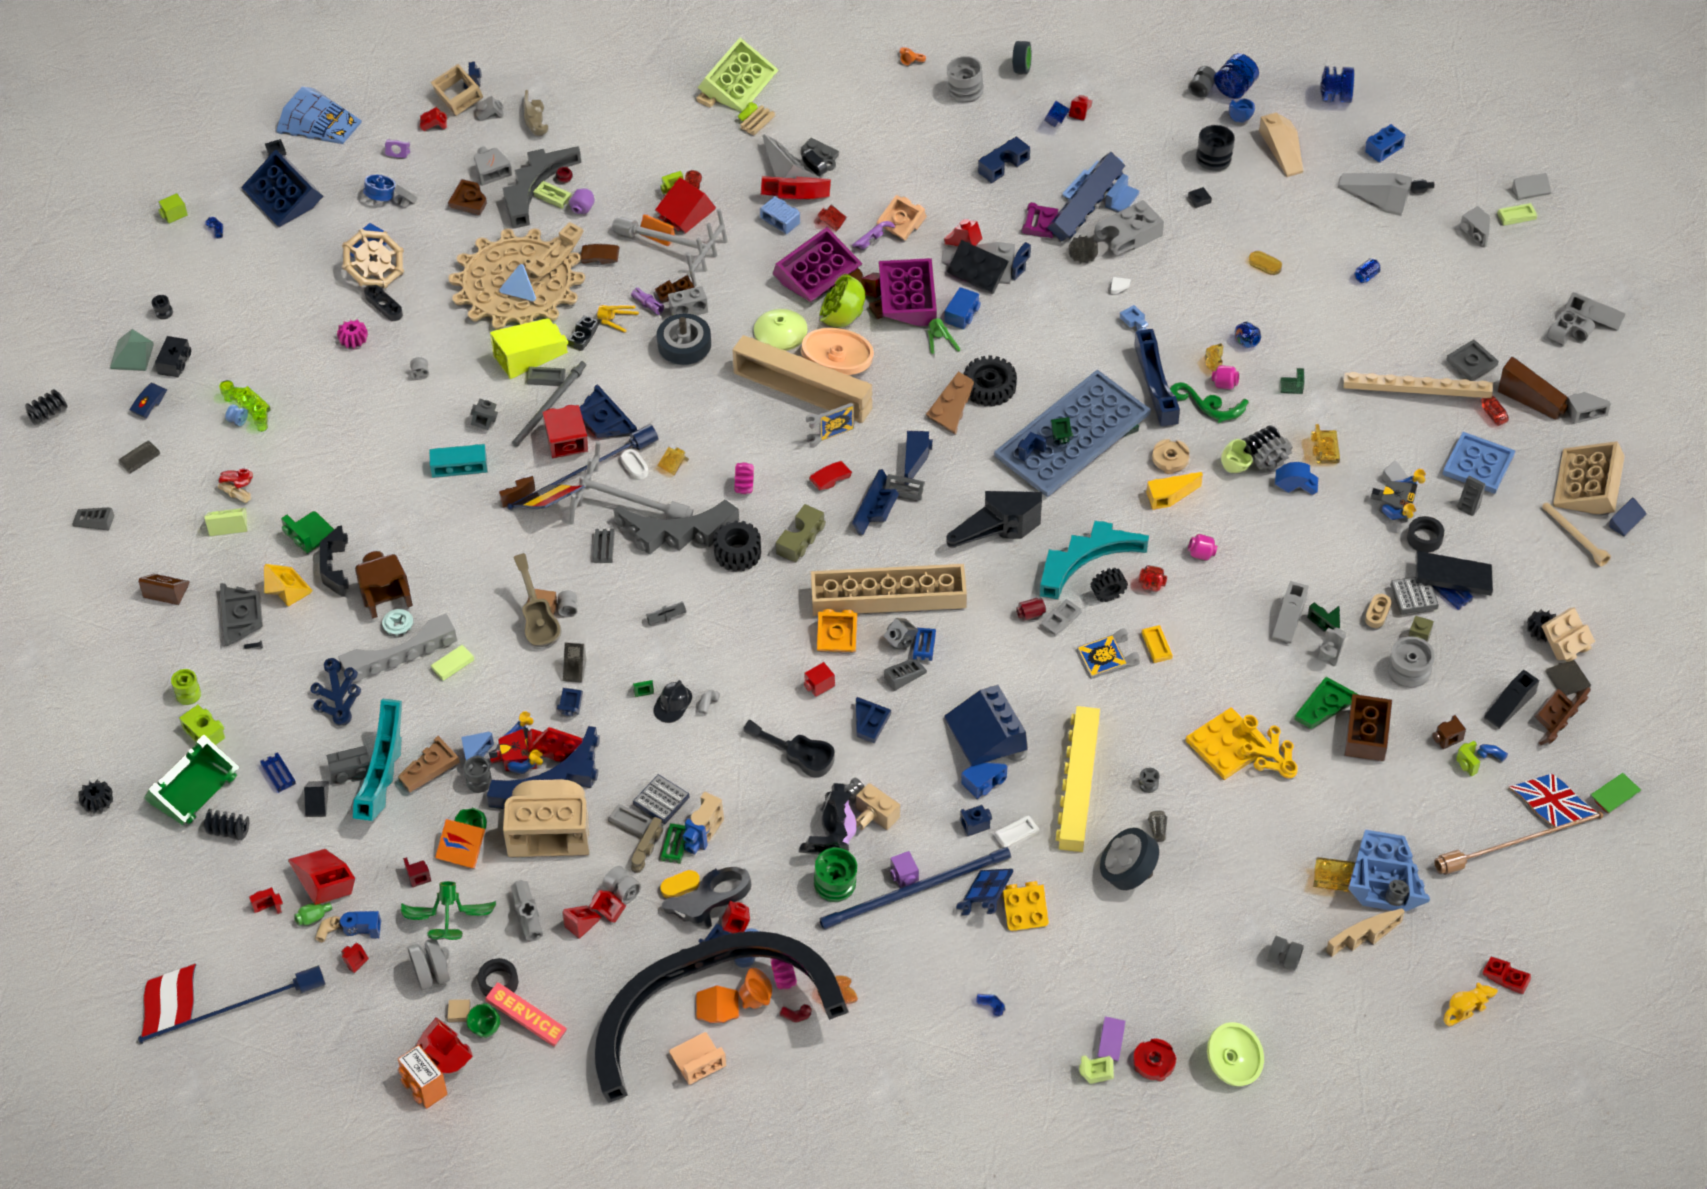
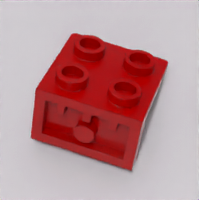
M547 727L544 732L532 728L528 732V752L538 750L542 753L543 757L558 762H563L582 743V738L551 727Z

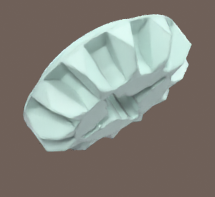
M395 609L388 612L382 621L384 631H387L389 635L395 634L396 636L401 633L405 635L406 631L411 630V626L414 624L412 615L403 609ZM401 621V625L398 624L397 626H395V622L398 623Z

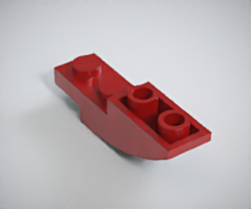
M762 176L760 195L778 196L781 199L830 197L831 179L796 176V179Z

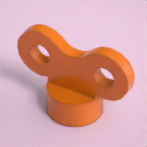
M902 47L899 50L901 62L905 65H909L915 60L918 62L926 61L925 55L914 53L909 48Z

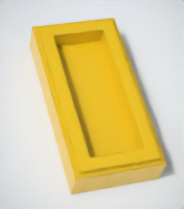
M1160 625L1141 630L1154 663L1173 658Z

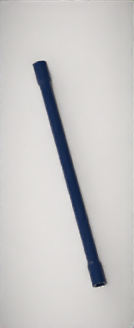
M1004 847L984 857L840 912H834L819 918L823 930L876 908L991 864H997L1010 859L1011 853L1008 847Z

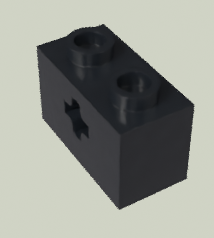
M166 337L155 361L159 375L179 378L181 371L185 369L186 360L191 356L192 352L188 339Z

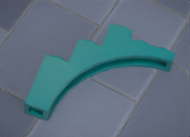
M1094 520L1090 538L1071 535L1068 552L1048 550L1040 584V597L1059 600L1061 591L1068 579L1079 568L1094 559L1120 552L1147 553L1149 535L1113 530V523Z
M383 698L380 701L375 746L367 775L353 801V819L373 821L386 807L387 787L393 782L394 762L401 756L402 737H400L402 701Z

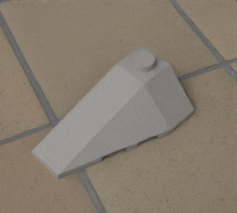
M765 134L762 136L774 174L777 177L795 179L796 176L818 178L808 166H803L800 160L790 154L789 150L776 139Z
M1343 173L1338 188L1354 196L1363 197L1367 203H1374L1380 206L1379 209L1384 212L1402 216L1413 177L1396 173Z
M1002 242L977 244V247L1009 261L999 283L1010 284L1015 244ZM958 247L945 248L942 264L950 265Z

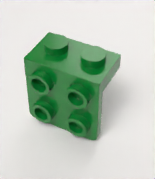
M316 511L310 512L297 522L288 515L281 518L282 530L285 535L289 536L306 554L320 546V541L334 530Z

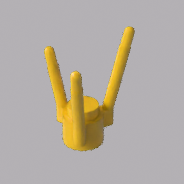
M600 305L597 318L602 320L601 324L609 325L624 333L627 331L626 329L610 322V320L614 319L615 314H639L638 311L619 310L635 309V305Z

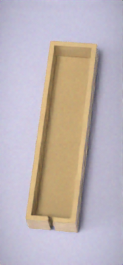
M742 335L732 349L734 374L829 411L853 403L854 420L860 423L864 422L872 410V384L866 381L856 379L835 369L825 367L817 362H812L745 335Z

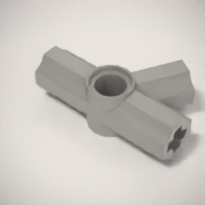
M516 881L511 885V891L515 901L514 906L518 921L521 922L526 940H539L543 936V932L538 918L539 913L535 899L532 898L527 881Z

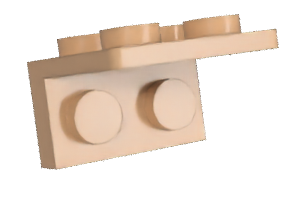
M706 1032L669 1050L672 1059L688 1085L726 1066L725 1052L721 1047L718 1049L715 1047Z

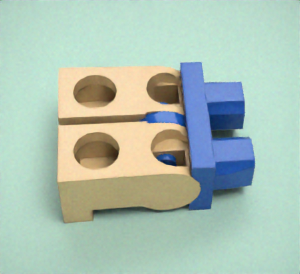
M705 791L700 797L701 807L692 814L691 820L687 819L685 822L686 832L683 835V839L687 843L684 848L694 855L699 848L703 850L707 848L708 842L724 821L722 799Z

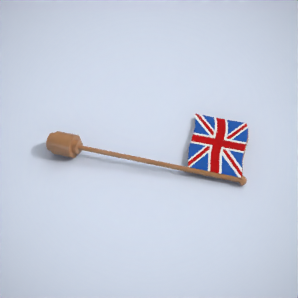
M1553 774L1508 787V789L1520 796L1539 817L1554 828L1466 856L1460 850L1441 854L1434 860L1435 868L1439 874L1447 875L1464 869L1467 859L1589 820L1602 819L1603 813L1601 811L1596 812L1584 803L1562 780Z

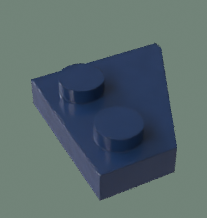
M856 697L857 737L875 744L891 716V709Z

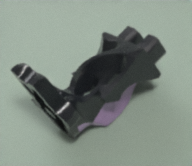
M834 783L831 786L832 791L825 794V801L819 808L823 812L822 826L827 836H809L807 841L800 845L799 853L819 855L830 848H843L849 851V841L856 833V819L849 806V799L852 794L851 792H846L845 784Z

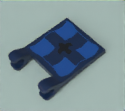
M1013 869L980 870L964 900L956 905L958 910L963 909L961 915H969L972 903L983 902L982 908H988L986 913L994 914L997 909V901L1013 874Z

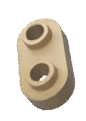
M1377 594L1372 598L1365 618L1368 626L1380 628L1384 625L1391 607L1390 597L1385 594Z

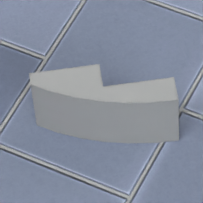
M1065 599L1056 611L1053 609L1046 616L1041 625L1057 635L1082 613L1081 608Z

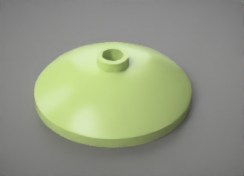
M788 309L768 311L762 314L754 325L756 340L785 351L794 349L802 344L808 331L805 319L797 312Z
M1229 1022L1217 1027L1210 1035L1207 1044L1208 1060L1214 1073L1222 1081L1229 1085L1240 1087L1254 1082L1260 1076L1264 1066V1052L1258 1037L1252 1030L1243 1024Z

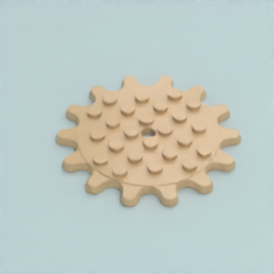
M534 228L529 230L528 234L524 237H517L514 235L513 230L504 229L501 231V239L497 242H491L484 237L478 238L475 241V245L478 248L477 253L472 255L461 253L457 256V262L464 266L465 269L459 273H452L448 277L452 285L463 287L460 292L453 295V302L456 305H472V309L468 312V317L472 321H478L483 317L493 318L492 325L496 330L503 329L511 321L519 322L521 325L533 322L535 318L540 316L549 318L550 321H555L559 316V311L556 309L557 305L562 303L573 305L578 299L577 294L570 291L569 288L574 285H581L585 281L584 273L571 270V267L580 262L581 256L579 253H570L554 270L542 277H538L526 270L536 296L535 301H530L501 293L499 289L520 264L526 267L536 256L540 258L559 237H555L548 242L542 241L540 239L541 231Z

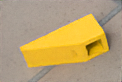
M1189 473L1147 481L1146 493L1152 510L1171 507L1202 486L1203 473Z

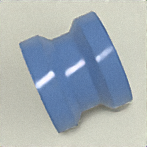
M232 404L226 411L225 419L228 422H235L236 425L242 426L247 420L248 410L245 408L240 409L237 405Z

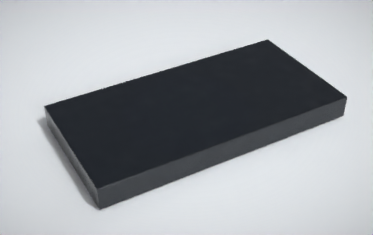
M1421 551L1416 552V583L1492 595V564Z

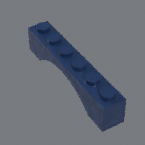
M1154 330L1135 331L1134 347L1160 426L1179 424L1180 408L1176 396L1171 392L1167 384Z

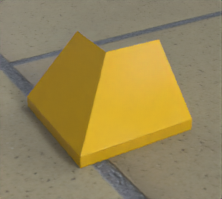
M264 565V594L278 595L289 607L312 593L313 590L292 567Z

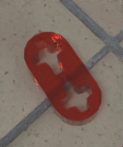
M1493 395L1492 398H1482L1481 404L1484 411L1497 426L1509 421L1507 411Z

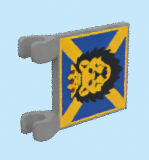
M853 403L820 415L806 416V422H810L809 427L811 429L819 424V434H808L806 437L807 442L813 440L810 442V447H816L823 440L854 429Z
M1125 628L1107 637L1077 647L1091 679L1126 666L1139 665L1140 656L1137 652H1133L1124 658L1117 642L1128 640V632Z

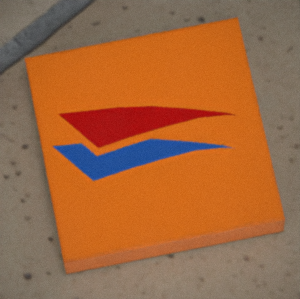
M446 819L435 858L475 869L485 829Z

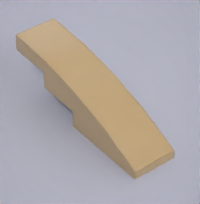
M1401 908L1381 913L1345 929L1328 941L1326 952L1333 957L1344 947L1348 946L1353 951L1366 940L1374 945L1403 921L1405 911Z

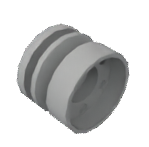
M961 56L950 61L947 65V78L951 97L958 101H971L980 97L983 93L984 84L982 65L979 60L971 56Z

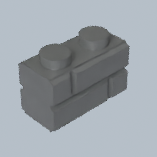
M366 746L326 755L333 783H343L355 777H366L370 765Z

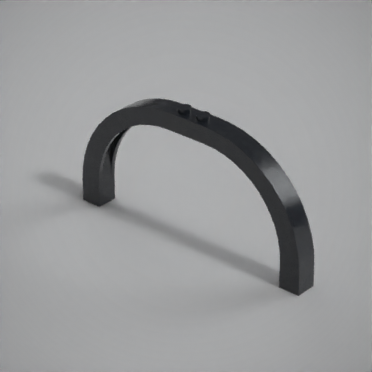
M747 931L723 935L703 941L690 948L682 949L654 962L635 975L618 992L606 1010L599 1026L595 1044V1066L605 1099L610 1103L628 1096L620 1064L621 1045L624 1034L638 1009L653 994L668 984L734 959L747 957L776 959L799 969L814 983L828 1019L831 1020L849 1013L834 973L825 960L809 946L791 937L765 931Z

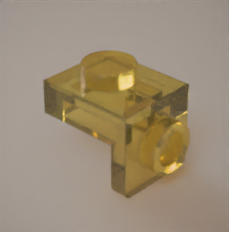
M1222 343L1206 348L1205 362L1207 368L1211 369L1212 372L1213 370L1216 371L1217 367L1223 364L1221 357L1223 356L1224 346Z
M668 446L657 466L675 476L683 460L688 462L689 458L684 456L685 451L678 447L674 450Z

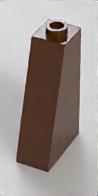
M1511 357L1503 367L1497 392L1554 420H1557L1560 415L1565 414L1568 405H1566L1568 397L1514 357Z

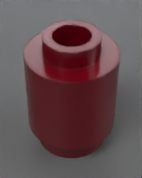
M1033 598L1019 602L1016 612L1019 618L1026 621L1042 616L1043 613H1046V606L1042 598Z

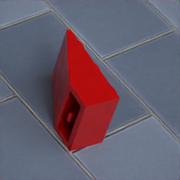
M327 849L288 859L289 864L314 905L352 894L355 882L354 875L345 862Z

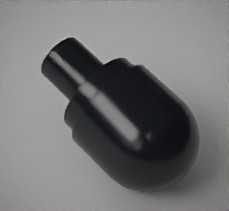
M1424 179L1414 180L1410 190L1415 194L1425 193L1427 189L1435 188L1434 181L1427 182Z

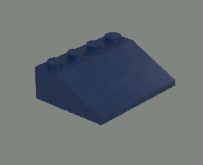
M276 149L241 187L278 227L311 210L323 197L312 183Z
M999 685L977 691L944 715L948 726L971 766L1028 750L1026 731Z

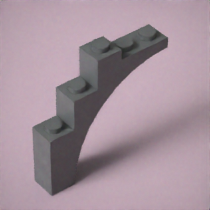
M579 146L545 153L544 149L527 152L529 167L515 170L517 185L502 188L513 229L530 225L529 205L534 195L533 191L543 181L554 175L560 167H569L582 163Z
M723 500L715 507L703 513L679 519L643 517L619 505L613 509L615 523L619 527H624L632 536H636L637 547L650 555L665 542L670 547L680 551L694 538L699 543L710 547L713 544L715 532L717 529L720 530L721 525H726L727 522L734 523L735 520L740 521L739 509L727 500Z

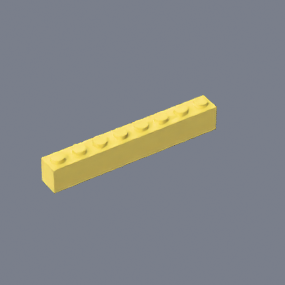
M1077 706L1076 714L1072 713L1071 725H1074V730L1069 731L1068 741L1072 742V746H1067L1066 758H1070V761L1065 762L1064 774H1068V777L1063 779L1062 791L1066 792L1065 796L1061 795L1060 807L1063 808V812H1059L1058 824H1061V829L1056 831V841H1059V850L1083 852L1100 717L1099 708Z

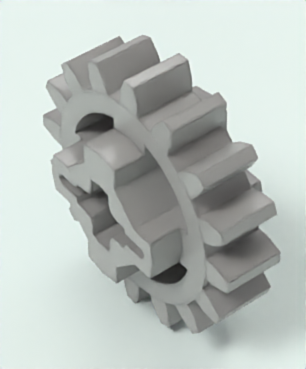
M1281 436L1278 439V437H1275L1274 440L1270 439L1267 444H1262L1263 447L1257 450L1259 453L1254 455V462L1259 470L1265 472L1268 469L1271 471L1273 468H1278L1279 464H1284L1286 459H1289L1288 455L1292 454L1291 449L1293 447L1287 438Z

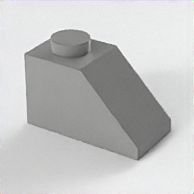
M1583 392L1568 396L1566 402L1568 408L1566 411L1572 422L1577 424L1608 416L1611 403L1608 400Z

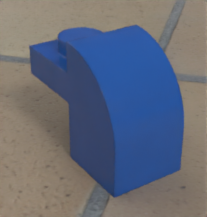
M1290 462L1276 469L1275 485L1288 493L1300 487L1314 495L1318 492L1319 478L1310 472V465L1303 462Z

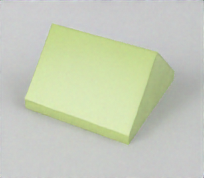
M246 508L208 512L204 516L209 536L247 532Z

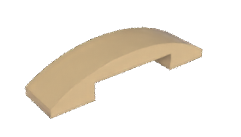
M569 222L559 232V239L540 258L536 256L525 269L538 277H542L554 270L576 246L584 232L583 229Z

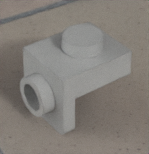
M490 96L476 105L477 117L481 121L494 113L502 117L504 116L503 104L500 100Z

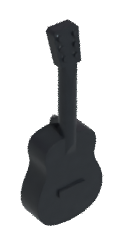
M748 720L743 727L744 732L751 736L759 737L785 749L787 761L798 765L804 773L811 777L819 778L826 775L834 764V747L826 741L811 740L804 735H797L791 741H784L763 731L752 720Z

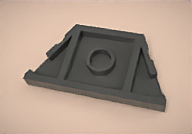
M220 583L225 646H229L263 627L261 596L259 591L246 590L238 586L236 589L230 588L225 583Z

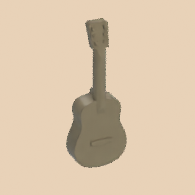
M526 554L516 555L513 558L518 570L521 571L530 602L526 603L522 608L526 619V638L534 646L552 644L561 636V625L551 613L548 601L537 599L528 571L529 565Z

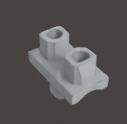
M1328 628L1318 658L1328 660L1332 665L1336 666L1346 638V632L1339 628H1334V630Z

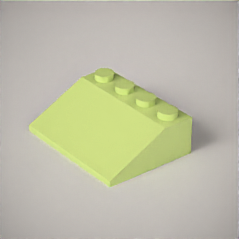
M739 38L704 78L698 89L710 99L714 97L717 102L742 112L747 104L752 102L772 79L778 69L742 38Z

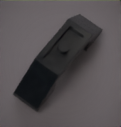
M342 525L336 527L320 541V575L325 586L341 597H346V589H349L348 577L344 578L343 570L333 571V565L330 564V560H333V553L345 552V544H348V534L344 533Z

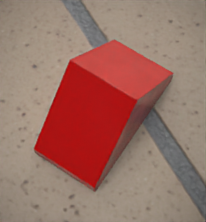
M587 905L566 908L562 912L565 928L579 939L601 919V916Z

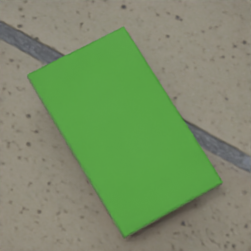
M1621 773L1590 796L1594 798V801L1606 813H1610L1639 793L1641 789L1624 773Z

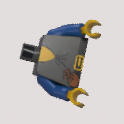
M1417 469L1414 472V476L1397 481H1387L1384 490L1373 488L1371 499L1381 501L1379 511L1391 520L1399 519L1408 522V519L1414 516L1413 512H1416L1413 502L1418 486L1417 481L1423 484L1426 480L1424 477L1426 473L1423 469Z

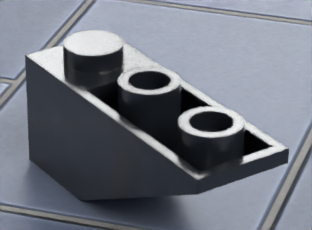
M1523 669L1506 687L1484 718L1500 729L1536 694L1540 680Z

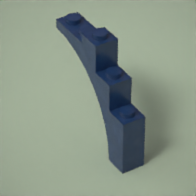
M588 726L582 743L567 759L554 768L525 779L491 780L487 793L488 806L504 809L505 802L508 798L512 797L514 788L520 783L530 780H569L579 784L581 787L592 788L593 782L597 781L599 772L594 761L595 747L599 746L600 735H597L596 727Z

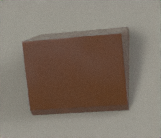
M155 573L140 577L138 580L143 598L175 605L180 604L190 583L188 580Z

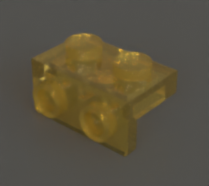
M1315 424L1314 431H1311V442L1315 443L1313 445V456H1316L1317 464L1339 463L1340 454L1337 430H1320L1319 424Z

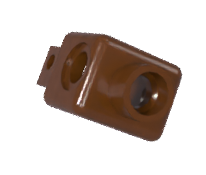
M373 551L364 556L361 564L356 565L355 572L364 606L369 608L372 619L378 617L375 605L404 597L407 608L413 606L407 575L395 554L384 556L380 551Z

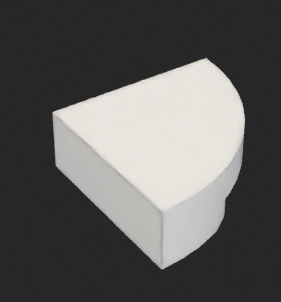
M1113 277L1111 294H1119L1121 291L1128 289L1131 279Z

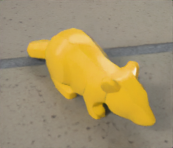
M1478 982L1475 989L1455 993L1449 1001V1009L1444 1014V1023L1447 1026H1453L1462 1020L1472 1017L1474 1015L1472 1011L1475 1009L1480 1012L1486 1009L1484 1004L1489 1002L1488 999L1494 997L1498 990L1487 985H1481ZM1452 1015L1456 1017L1455 1019L1450 1020V1017Z

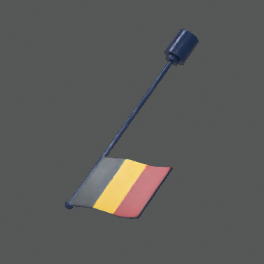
M648 424L631 433L630 443L599 458V462L630 446L640 450L658 441L656 430L651 424ZM587 465L512 504L508 503L507 508L509 510L519 507L543 509L585 488L584 485L570 486L557 484L586 470Z

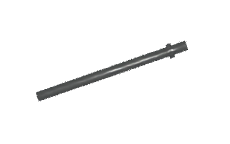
M581 361L576 367L571 369L570 375L512 441L514 446H519L542 419V412L550 409L571 383L582 375V371L586 367L585 362Z

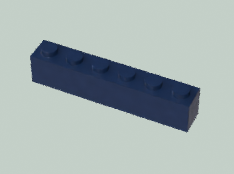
M1112 152L1103 156L1047 228L1061 241L1067 238L1071 239L1076 234L1075 229L1082 226L1086 221V215L1089 216L1095 210L1094 205L1103 200L1105 191L1108 192L1114 186L1112 182L1122 176V170L1126 165Z

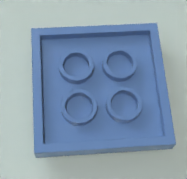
M1462 432L1442 475L1463 483L1466 482L1468 476H1471L1485 483V491L1496 494L1516 450Z

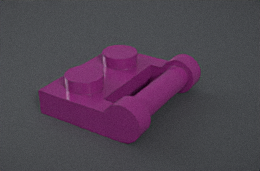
M1033 202L1029 203L1022 232L1026 235L1053 238V233L1047 226L1058 214L1059 209L1038 206ZM1034 214H1039L1037 226L1032 227Z

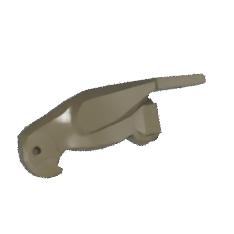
M525 90V123L535 136L544 135L548 132V125L542 123L543 102L541 100L529 102L528 90Z

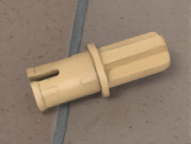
M218 483V489L228 493L231 498H237L244 503L251 500L249 492L242 488L237 489L233 483Z

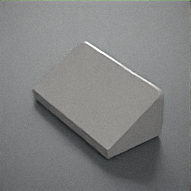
M1546 173L1515 178L1513 181L1512 189L1518 200L1551 194Z

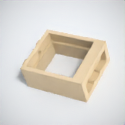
M459 64L431 82L435 93L455 116L484 98L478 85ZM462 79L469 88L450 100L443 91Z

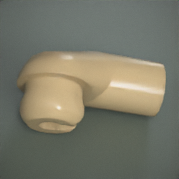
M333 916L323 920L315 939L319 942H325L327 934L340 927V917Z

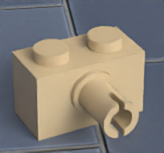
M868 783L856 795V809L862 812L856 819V827L858 828L861 825L860 830H864L872 820L888 830L900 818V804L871 783Z

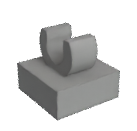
M399 185L394 189L399 194L394 198V201L399 204L403 199L401 206L404 208L408 206L409 201L415 203L418 199Z

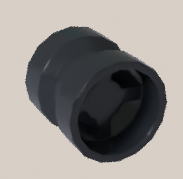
M166 295L155 296L151 304L156 317L163 320L170 318L173 314V309L169 298Z

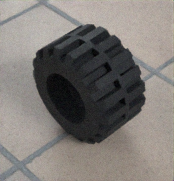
M735 520L734 523L727 522L726 525L720 526V530H716L713 537L714 556L721 567L725 566L726 570L733 569L734 572H737V570L745 571V568L751 569L752 565L758 563L762 553L761 536L758 533V529L756 527L753 528V524H746V521L738 522V520ZM737 544L744 545V546L738 547V548L731 547V546L737 545Z

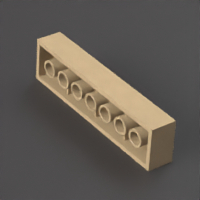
M964 564L811 571L813 616H817L818 612H823L825 609H831L834 612L852 610L854 613H878L967 607Z

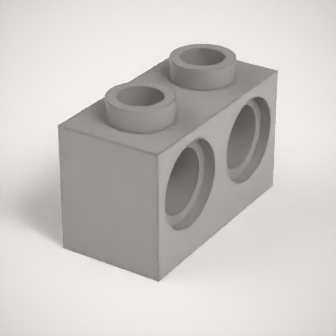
M702 286L668 294L669 310L672 316L683 313L696 316L708 313L707 297Z

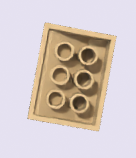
M1618 441L1563 449L1553 503L1554 507L1592 514L1615 512L1625 457Z

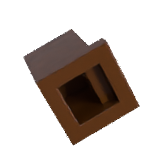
M1453 715L1451 721L1442 722L1438 725L1436 732L1433 733V739L1443 749H1446L1464 740L1466 728L1457 716Z

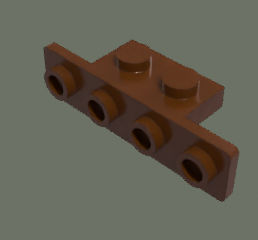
M1589 687L1579 691L1572 700L1560 689L1555 690L1534 716L1548 730L1538 742L1540 745L1547 742L1551 744L1558 737L1557 732L1568 725L1567 720L1578 712L1577 707L1589 698L1587 696L1591 691Z

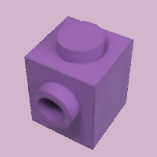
M910 851L890 858V874L893 881H897L900 888L919 881V869Z

